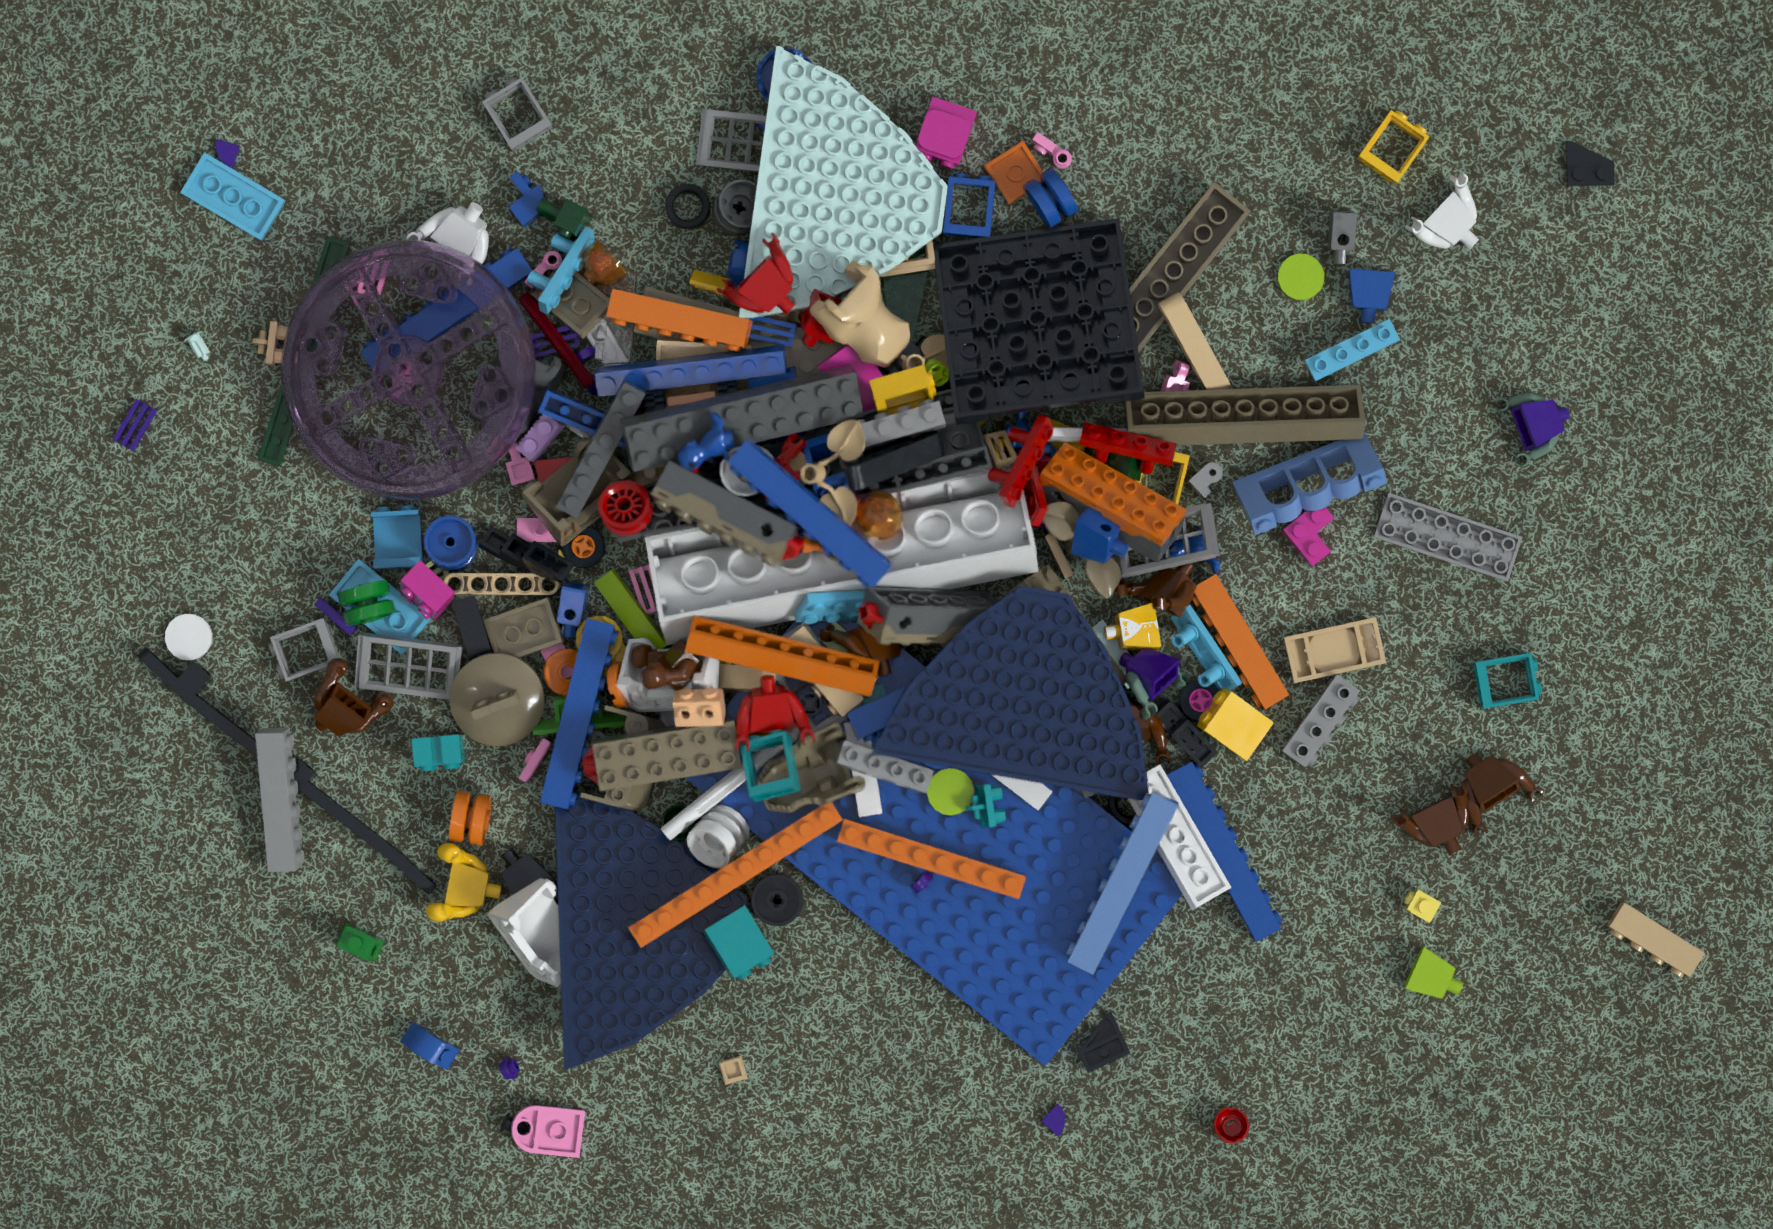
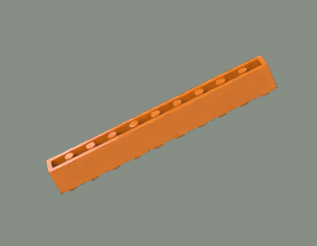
M832 802L821 805L629 927V930L642 948L843 820Z

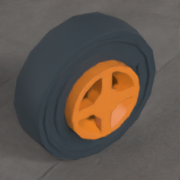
M589 526L563 546L566 559L580 568H588L597 564L605 551L603 537L597 530Z

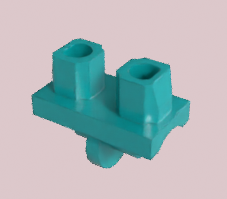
M991 784L975 786L977 795L971 796L972 805L965 806L966 811L973 810L974 819H980L981 828L995 827L996 824L1005 821L1004 809L994 810L993 800L1002 799V788L991 786Z

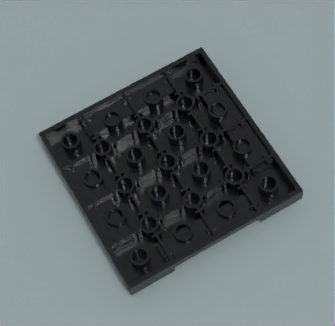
M1119 218L933 245L956 425L1003 419V415L1070 405L1092 402L1103 405L1145 399Z

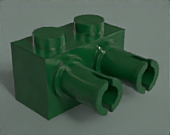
M542 198L536 208V211L540 212V216H544L554 222L558 229L557 232L561 236L571 241L579 237L584 227H588L593 217L588 209L568 199L565 200L563 206L559 207Z

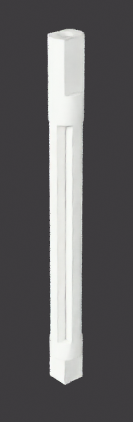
M796 724L795 728L783 730L791 736L792 744L800 738L801 733ZM784 745L756 751L753 754L756 772L764 767L770 759H774L783 752ZM743 762L741 763L742 768L732 770L660 828L669 840H672L746 781Z

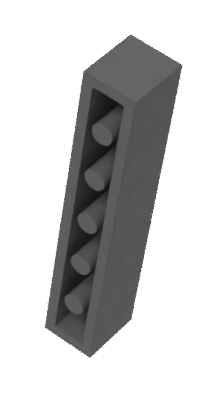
M625 379L623 380L557 499L556 508L575 518L578 517L623 436L620 419L634 416L646 394L645 390Z

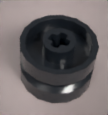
M772 874L763 878L755 886L751 895L752 908L755 915L763 923L771 926H784L791 923L800 914L803 906V893L800 885L793 878L784 874ZM776 895H779L782 899L780 904L773 902V898Z

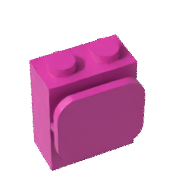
M932 96L916 143L917 149L920 153H923L929 162H931V159L941 161L940 166L953 169L955 166L959 168L977 111Z

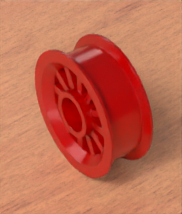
M622 480L612 483L602 492L598 501V510L605 527L617 535L628 536L642 531L652 518L653 507L648 492L642 485L634 481ZM623 506H630L627 510H621Z

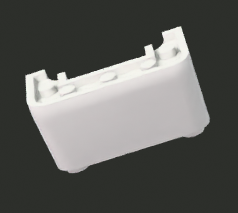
M647 638L628 639L617 680V686L632 709L639 712L674 711L672 702L675 690L669 685L655 689L644 687L641 681V672L646 666L637 669L631 662L632 649L636 646L648 644L652 646V649H656V647ZM657 649V651H668V650H669V649ZM699 655L703 666L697 673H694V677L684 688L695 690L712 687L719 689L720 660Z
M539 878L494 906L487 915L527 971L536 979L558 987L561 984L558 905L553 899L556 896V886L547 878L545 880Z

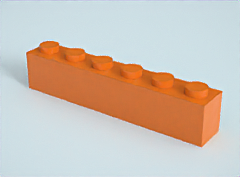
M612 289L606 317L612 319V324L625 327L626 323L635 324L634 329L648 332L649 328L657 329V334L671 337V333L680 335V339L694 342V338L702 339L705 345L716 347L717 343L726 345L725 349L739 352L740 348L747 350L753 324L750 319Z
M1215 574L1196 585L1192 602L1196 607L1201 606L1205 613L1202 615L1203 620L1208 627L1213 626L1217 632L1214 638L1220 647H1226L1229 652L1226 657L1233 668L1237 666L1240 670L1241 675H1239V678L1245 688L1249 686L1252 690L1253 695L1250 697L1256 707H1262L1263 710H1266L1289 696V693L1218 576Z

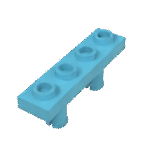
M585 226L574 242L557 233L553 236L551 247L566 253L565 259L552 278H548L534 270L530 272L527 278V284L543 291L538 299L541 312L548 315L552 308L555 309L560 302V295L563 290H567L570 287L572 276L576 271H580L586 254L591 253L596 245L594 230Z
M1388 319L1304 361L1315 382L1400 341V338L1391 320Z
M1191 605L1185 608L1180 618L1174 615L1170 617L1179 630L1171 638L1173 645L1180 648L1188 644L1206 670L1198 676V682L1201 686L1207 687L1214 683L1219 691L1223 687L1231 691L1243 683Z

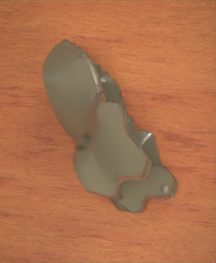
M839 723L832 724L815 732V743L811 736L804 738L806 746L802 744L801 738L793 745L801 791L763 800L768 810L794 813L805 804L826 805L847 795L860 792L865 788L866 782L864 778H861V776L852 778L849 769L833 764L838 742L847 737ZM783 755L779 758L770 759L757 777L758 785L789 778L786 756Z

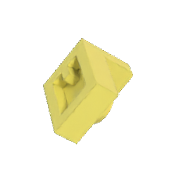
M1417 888L1414 892L1410 890L1404 900V903L1407 904L1405 910L1428 923L1431 922L1441 902Z

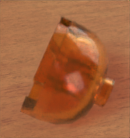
M597 240L583 253L582 266L586 271L583 276L592 285L596 282L601 286L609 287L620 282L627 275V271Z
M875 491L865 495L860 500L856 510V523L860 532L866 537L885 540L893 537L900 530L903 521V510L899 501L892 494L884 491Z

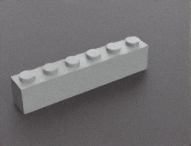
M262 728L255 733L267 868L268 872H292L299 869L304 863V851L300 847L302 829L298 825L300 806L296 802L298 783L294 780L296 760L292 758L294 737L290 735V728Z

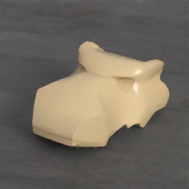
M853 260L846 267L845 274L858 284L838 306L830 299H827L825 302L817 300L810 308V314L824 327L831 339L850 345L857 352L861 361L881 367H889L909 343V324L892 314L884 305L880 291L879 276L873 267L859 264Z

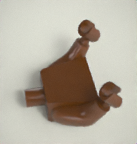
M1189 563L1178 566L1176 570L1172 568L1162 569L1149 580L1142 583H1129L1128 586L1125 579H1120L1114 591L1120 596H1126L1128 593L1129 595L1143 597L1149 604L1152 603L1153 609H1159L1180 618L1185 608L1191 602L1196 589V584L1188 578L1194 567Z
M832 624L827 625L826 630L820 629L819 637L822 641H834L843 646L850 654L878 660L877 673L879 677L892 674L889 660L900 656L902 644L890 643V645L878 643L877 639L865 632L862 626L848 632L835 630V626Z
M1143 705L1130 706L1140 726L1142 740H1152L1153 737L1155 747H1158L1156 752L1157 764L1160 765L1159 758L1161 756H1165L1169 764L1170 752L1165 748L1167 740L1160 717L1156 714L1153 716L1150 714V717L1145 720L1140 715Z
M1478 753L1471 755L1467 759V763L1471 767V769L1466 771L1467 779L1464 780L1468 798L1467 811L1471 824H1473L1472 830L1477 837L1479 836L1476 831L1479 827H1483L1485 833H1488V828L1482 822L1481 811L1485 813L1521 790V788L1526 791V797L1533 802H1536L1533 798L1535 791L1543 796V791L1534 787L1535 784L1528 774L1509 760L1504 758L1496 759L1494 756H1490L1483 761Z
M1461 781L1462 785L1460 787H1454L1453 784L1450 785L1453 796L1449 795L1411 814L1412 818L1406 816L1403 809H1399L1401 814L1398 817L1391 815L1393 822L1397 827H1401L1412 838L1423 845L1436 847L1443 843L1448 855L1459 851L1461 847L1456 836L1463 833V829L1467 827L1469 821L1467 811L1468 798L1464 781Z

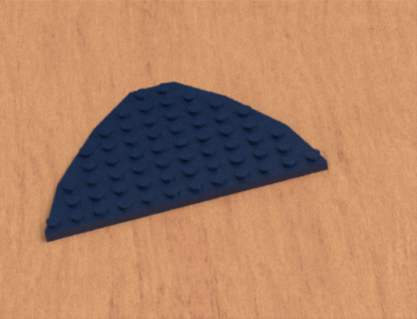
M1022 585L965 624L909 683L872 750V754L1140 801L1143 800L1146 793L1149 794L1141 729L1137 719H1135L1106 648L1099 641L1085 617L1077 609L1069 594Z
M579 796L576 798L575 805H570L569 810L554 807L564 1070L636 1044L702 996L725 972L724 966L706 939L703 931L744 905L748 909L747 896L735 888L641 948L629 927L719 870L697 860L687 845L680 841L669 840L659 827L641 818L635 812Z

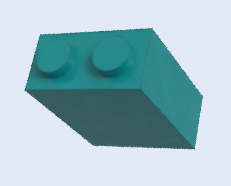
M745 905L703 931V934L732 980L738 977L739 981L752 974L750 969L758 965L759 968H762L772 962L770 957L775 953Z

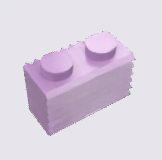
M542 414L543 416L536 420L537 423L530 427L531 430L528 431V434H525L522 441L516 445V449L531 462L538 460L564 429L565 423Z

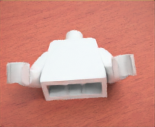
M1458 170L1459 177L1457 179L1453 175L1450 176V180L1455 184V192L1453 191L1424 223L1419 219L1411 217L1413 225L1411 227L1405 226L1420 241L1430 246L1447 249L1449 247L1452 248L1460 240L1466 247L1471 249L1479 240L1469 230L1477 222V210L1467 185L1468 176L1461 170Z
M474 202L470 203L467 209L463 206H459L456 209L454 207L446 208L424 222L416 230V233H409L406 241L409 238H415L417 243L412 248H417L421 239L431 235L433 240L464 262H468L466 269L459 273V281L461 282L463 277L469 276L470 279L467 285L470 286L473 284V274H476L482 266L488 251L489 235L486 231L487 224L479 218L483 208Z

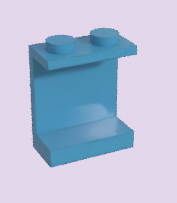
M400 506L399 511H391V507L376 508L377 512H371L374 527V569L413 568L419 561L423 562L420 510H414V506Z

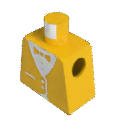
M1152 603L1118 613L1114 617L1115 625L1104 626L1103 628L1105 640L1118 639L1119 649L1122 650L1149 648L1156 651L1162 647L1156 610L1153 609Z

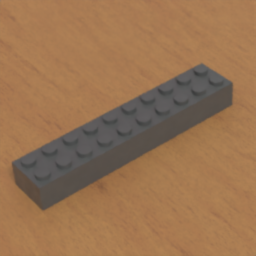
M850 365L623 418L620 419L628 462L632 470L636 472L665 465L669 461L677 462L680 450L688 442H692L695 439L696 444H699L705 434L711 429L713 423L710 414L713 411L721 415L724 421L723 431L731 430L734 448L740 447L748 438L757 443L864 417L856 372Z

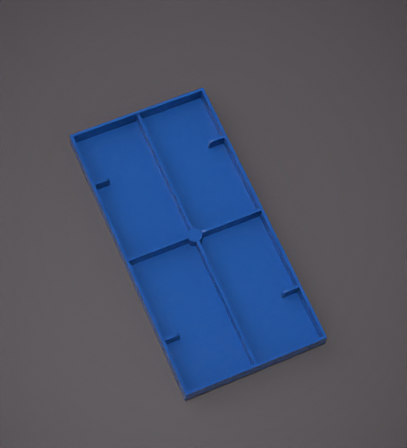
M839 620L836 622L846 632L861 627L857 621ZM794 621L784 635L803 622ZM817 621L808 625L818 639L820 629L826 630L827 625L832 623ZM819 640L823 647L828 648L821 640ZM901 649L899 657L889 660L892 674L879 677L874 686L883 684L885 694L888 695L908 686L925 666L904 649ZM784 676L792 689L803 682V680ZM809 684L795 694L800 699L805 693L815 692L811 688L812 685ZM737 692L725 707V717L732 716L735 728L739 707L744 697L750 694V692ZM823 702L820 711L816 715L811 716L815 723L830 714ZM847 719L839 723L842 731H845L844 723H849ZM883 730L877 732L878 737L871 740L872 750ZM739 744V754H740V760H741V763H742L743 760H742V754H741V749H740V744ZM785 751L781 752L775 758H779L785 755ZM901 759V760H904V761H907V762H910V763H913V764H916V765H919V766H922V767H925V768L934 770L932 776H934V775H935L937 772H939L940 770H944V769H934V768H931V767H929V766H926V765H925L924 763H922V762H916V761ZM762 767L759 771L756 772L757 777L759 776L764 767ZM958 769L966 773L971 779L974 787V796L977 795L975 787L977 785L991 784V786L1002 788V799L993 800L994 810L1004 809L1005 821L996 824L995 827L981 828L980 819H974L973 810H965L956 815H944L932 807L927 793L920 794L877 779L882 814L859 817L855 793L832 802L843 820L785 858L1044 1066L1049 1063L1182 895L1162 857L1155 851L1094 974H1091L1068 963L1069 955L1066 954V951L1072 941L1076 943L1080 935L1076 933L1082 920L1087 921L1090 915L1087 912L1088 907L1093 899L1097 901L1101 892L1097 890L1103 878L1108 880L1112 872L1108 868L1114 857L1119 858L1122 852L1119 846L1124 836L1129 837L1131 831L1089 797L1085 799L1084 795L1080 796L1076 789L1043 784L1052 793L1041 808L1037 810L991 774ZM732 770L685 778L705 793ZM747 781L717 803L737 811L745 819L749 829L763 841L768 840L821 806L814 803L805 804L794 813L770 811L766 808L763 801L755 802L749 797ZM844 819L854 821L1024 875L1026 879L1020 898H1013L931 871L928 872L932 875V880L924 889L916 893L910 886L925 869L837 842Z

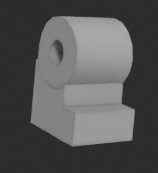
M1208 463L1187 483L1203 500L1211 493L1208 486L1217 483L1222 478L1223 470L1217 463Z

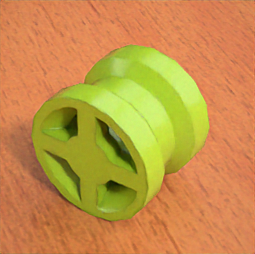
M935 358L925 362L926 372L932 373L935 386L939 387L946 384L949 380V370L943 362Z

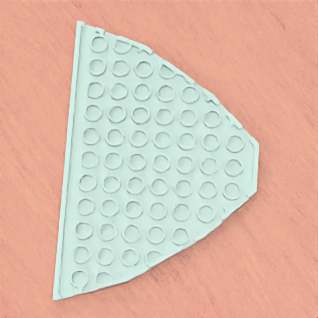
M776 46L744 279L768 255L771 257L769 248L762 242V239L765 238L767 242H770L773 239L771 233H774L780 240V246L792 270L794 281L791 285L792 290L787 296L795 303V306L790 311H796L809 307V298L814 288L833 297L853 289L858 283L853 282L845 274L846 267L853 260L859 264L872 266L878 276H881L891 271L940 235L948 186L937 175L923 153H920L913 144V140L909 135L890 121V118L864 95L858 93L848 81L819 65L816 66L804 60L803 57L797 54L794 55L784 50L780 46ZM777 306L769 313L766 311L764 313L751 312L740 307L739 318L753 319L755 317L784 312Z

